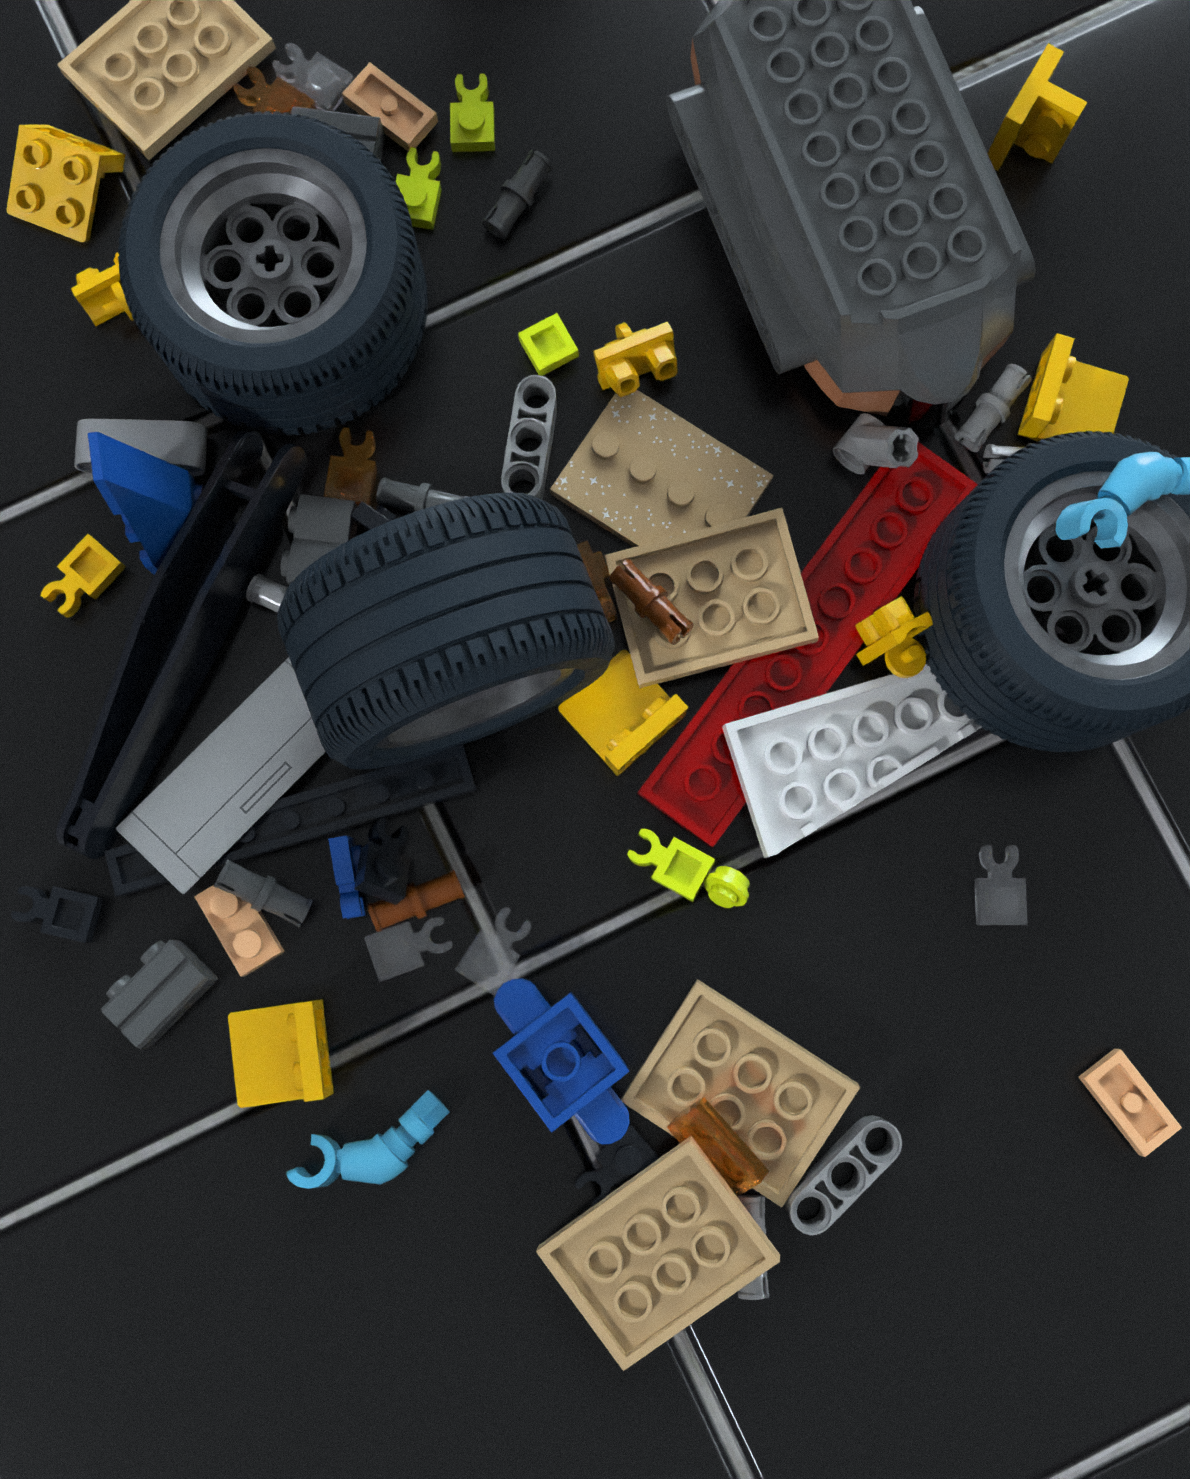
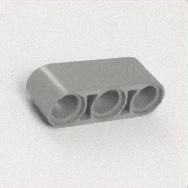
M541 375L525 377L518 384L515 391L501 475L503 493H513L511 491L512 486L520 480H526L534 485L533 490L528 494L543 500L557 417L556 389L547 377ZM534 396H541L548 400L541 408L534 409L526 405L527 400ZM527 438H534L541 442L538 449L531 452L523 451L518 447L522 440Z
M82 419L77 422L74 467L79 471L92 474L87 433L100 432L183 468L193 477L205 474L208 428L202 424L191 421Z
M874 1115L864 1116L856 1121L802 1176L785 1202L786 1214L794 1226L802 1233L808 1235H817L826 1231L896 1160L902 1148L901 1134L897 1128L883 1118ZM873 1128H884L887 1135L884 1147L879 1151H868L865 1144L868 1132ZM842 1162L851 1163L854 1170L851 1181L842 1186L834 1185L831 1179L834 1167ZM807 1197L818 1198L820 1201V1211L817 1216L810 1220L800 1219L797 1215L799 1203Z

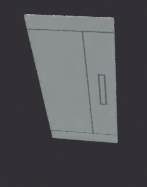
M289 657L116 827V830L182 894H185L326 752L320 742L317 729L315 728Z

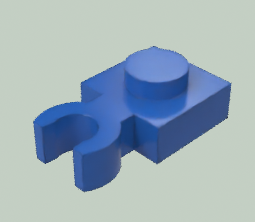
M347 835L330 838L328 840L336 885L339 886L342 916L347 919L366 916L363 894L354 889L360 849L363 846L362 844L356 845L355 839Z

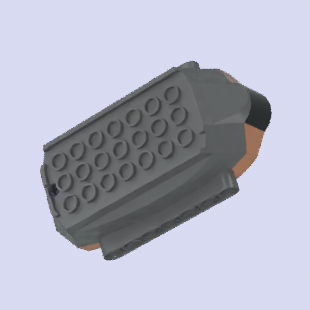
M719 0L692 37L690 59L695 86L667 95V109L676 136L775 371L778 374H782L804 366L822 391L839 407L886 416L898 425L911 429L923 430L938 427L953 417L979 378L980 370L1004 345L1014 330L1016 287L1034 280L1036 267L1030 247L924 11L919 6L913 7L911 0Z

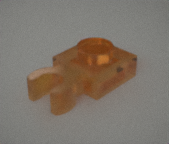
M249 66L247 68L250 80L256 84L253 88L244 89L237 83L233 86L239 101L247 106H254L252 109L254 113L261 111L263 114L265 111H270L271 113L279 111L282 114L284 112H290L291 114L293 106L316 109L312 98L279 76L271 86L267 84L263 73L256 67Z
M342 429L340 444L344 457L331 455L323 497L352 500L356 502L357 506L363 501L371 507L377 465L375 461L366 459L373 455L376 447L372 431L366 432V439L362 445L354 446L350 444V429Z
M588 540L577 544L608 623L617 620V611L605 587L604 578L609 577L610 574L601 551L593 553Z

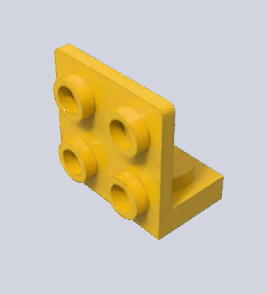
M19 125L6 209L7 213L79 242H88L91 235L100 178H104L105 173L123 172L126 154L50 125Z
M1057 333L1041 354L1017 435L1034 441H1040L1056 435L1081 431H1101L1102 433L1111 432L1113 434L1128 385V377L1076 361V357L1070 356L1075 338Z
M622 650L610 660L609 666L602 676L580 692L566 699L559 705L558 709L561 715L609 768L619 776L686 716L688 706L677 694L670 698L658 684L639 688L631 655L627 650Z
M323 999L232 1012L228 1015L237 1104L240 1108L304 1099V1102L325 1099L334 1094Z

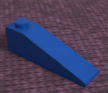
M100 432L87 433L93 481L113 515L121 514L125 524V535L129 542L140 541L144 550L139 551L140 560L144 567L155 575L205 486L203 484L200 485L183 468Z

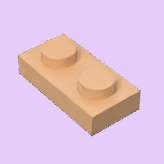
M370 62L342 93L345 104L358 114L380 117L384 134L407 151L411 147L416 148L438 123L437 113Z
M214 885L194 896L241 977L250 974L285 952L262 911L257 912L251 909L252 904L231 893L213 887Z
M1114 1048L1079 1076V1079L1138 1155L1146 1157L1182 1128L1121 1049Z

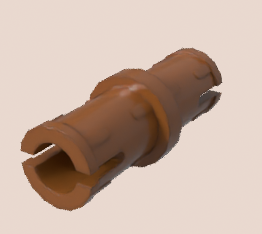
M631 559L622 562L625 570L618 565L611 573L609 580L635 605L634 610L640 618L647 617L668 639L671 645L680 642L679 634L684 639L692 630L694 624L667 598L668 592L661 585L655 586L635 566Z
M452 870L450 873L417 886L414 882L407 884L406 896L397 905L379 900L367 904V908L375 929L379 932L386 927L417 916L418 919L426 917V911L458 898H464L465 895L455 870Z

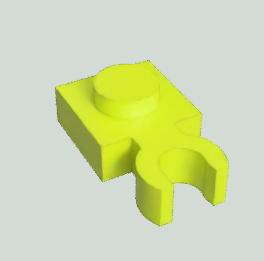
M485 73L479 75L480 84L474 90H468L464 87L462 74H457L455 78L456 94L460 102L450 103V142L452 152L495 151L493 101L485 102L489 95L488 81Z
M411 147L406 156L410 176L397 174L396 184L406 202L412 226L433 230L442 191L440 181L434 180L441 171L439 153L433 151L430 163L422 166L417 164V149Z
M641 829L639 836L651 843V850L646 855H639L629 850L627 853L629 859L638 866H656L657 868L651 877L652 880L693 902L712 869L715 859L673 837L670 845L666 848L661 845L658 836L648 829Z

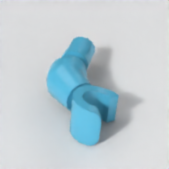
M1143 452L1124 458L1118 462L1097 494L1098 499L1070 504L1062 510L1056 523L1055 531L1057 536L1061 540L1078 538L1089 532L1091 520L1093 519L1098 528L1094 542L1101 549L1120 547L1127 534V517L1147 500H1156L1161 495H1168L1170 493L1190 495V457H1176L1172 459L1163 457L1159 452Z
M427 1090L399 1118L401 1125L397 1129L391 1126L383 1135L377 1133L372 1139L347 1142L341 1149L338 1143L329 1136L311 1134V1145L319 1147L324 1154L325 1162L323 1168L317 1175L312 1176L305 1168L296 1167L286 1171L287 1177L297 1187L306 1189L328 1186L340 1174L343 1180L381 1185L394 1179L409 1166L407 1160L415 1153L413 1146L417 1142L423 1145L434 1134L433 1128L450 1111L432 1092Z

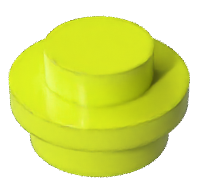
M717 867L715 872L709 873L704 881V887L708 892L709 898L721 907L733 908V906H743L749 898V880L741 872L731 867Z

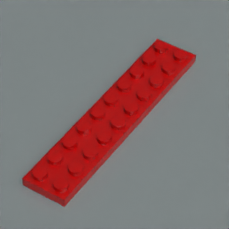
M917 443L919 456L910 467H879L801 572L819 636L818 642L734 663L637 794L710 848L714 847L746 803L722 726L733 721L826 694L864 642L855 625L873 615L879 608L896 599L919 568L927 544L938 526L978 485L921 443Z

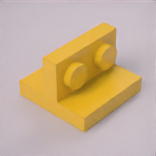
M1049 43L1006 114L987 153L996 171L1000 169L1014 144L1022 147L1034 158H1042L1053 163L1087 104L1081 98L1049 82L1064 51Z

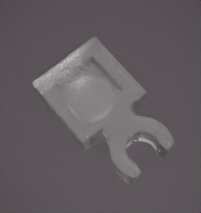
M287 43L285 45L287 55L294 62L291 65H282L274 60L272 66L276 76L284 82L293 83L292 87L295 95L319 110L334 112L343 100L342 93L354 80L352 73L318 52L308 61L304 58L302 50L297 45Z
M992 845L982 846L979 859L981 865L988 871V878L974 879L976 925H1027L1026 878H1012V870L1019 861L1017 846H1006V859L1002 864L994 861Z
M508 907L503 908L498 913L495 921L497 931L493 937L480 930L455 969L494 996L521 957L510 947L514 941L524 939L532 927V923L526 920L519 931L510 932L505 925V921L512 911Z
M443 917L429 919L423 925L421 931L413 933L410 922L407 921L364 937L379 982L424 966L420 952L428 950L433 953H444L452 948L451 940L445 941L442 944H436L430 939L432 928L445 923Z

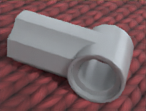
M863 413L860 414L833 447L832 451L836 459L847 469L857 474H864L870 466L888 468L910 467L919 456L917 452L919 438L909 427L885 426L874 416Z

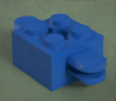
M518 978L503 983L497 990L494 998L495 1010L514 1036L496 1049L493 1054L551 1132L574 1115L593 1141L603 1145L612 1144L620 1140L627 1132L630 1124L629 1112L611 1086L629 1072L626 1063L572 992L551 1007L531 981Z

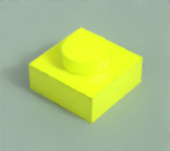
M558 313L518 333L519 341L538 375L543 376L579 357L578 348Z

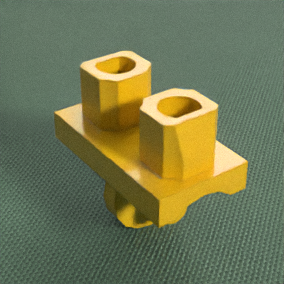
M118 252L113 259L115 265L102 272L89 267L76 274L77 285L71 288L75 298L85 309L95 326L124 311L131 321L134 320L126 303L121 285Z
M668 321L646 330L644 328L632 333L627 323L623 322L615 327L616 340L604 344V347L593 351L598 368L597 379L601 388L605 390L611 387L619 397L634 393L640 386L639 376L652 371L656 380L664 381L676 376L678 373L673 330Z
M901 596L856 624L855 627L867 646L856 654L862 665L868 664L885 653V662L892 674L899 678H910L920 673L926 664V653L923 646L913 637L933 625L930 614L927 611L915 618L905 599Z

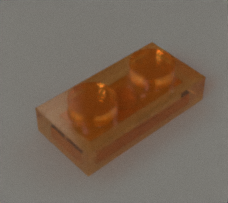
M702 1097L674 1116L667 1125L668 1130L680 1143L690 1136L694 1138L737 1197L760 1184L769 1172L765 1165L705 1097Z

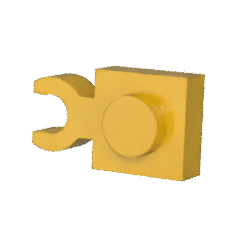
M87 534L58 564L57 567L66 576L61 581H53L47 584L40 596L51 603L59 594L65 593L66 601L57 611L69 618L79 610L81 596L85 592L96 600L126 566L91 535Z

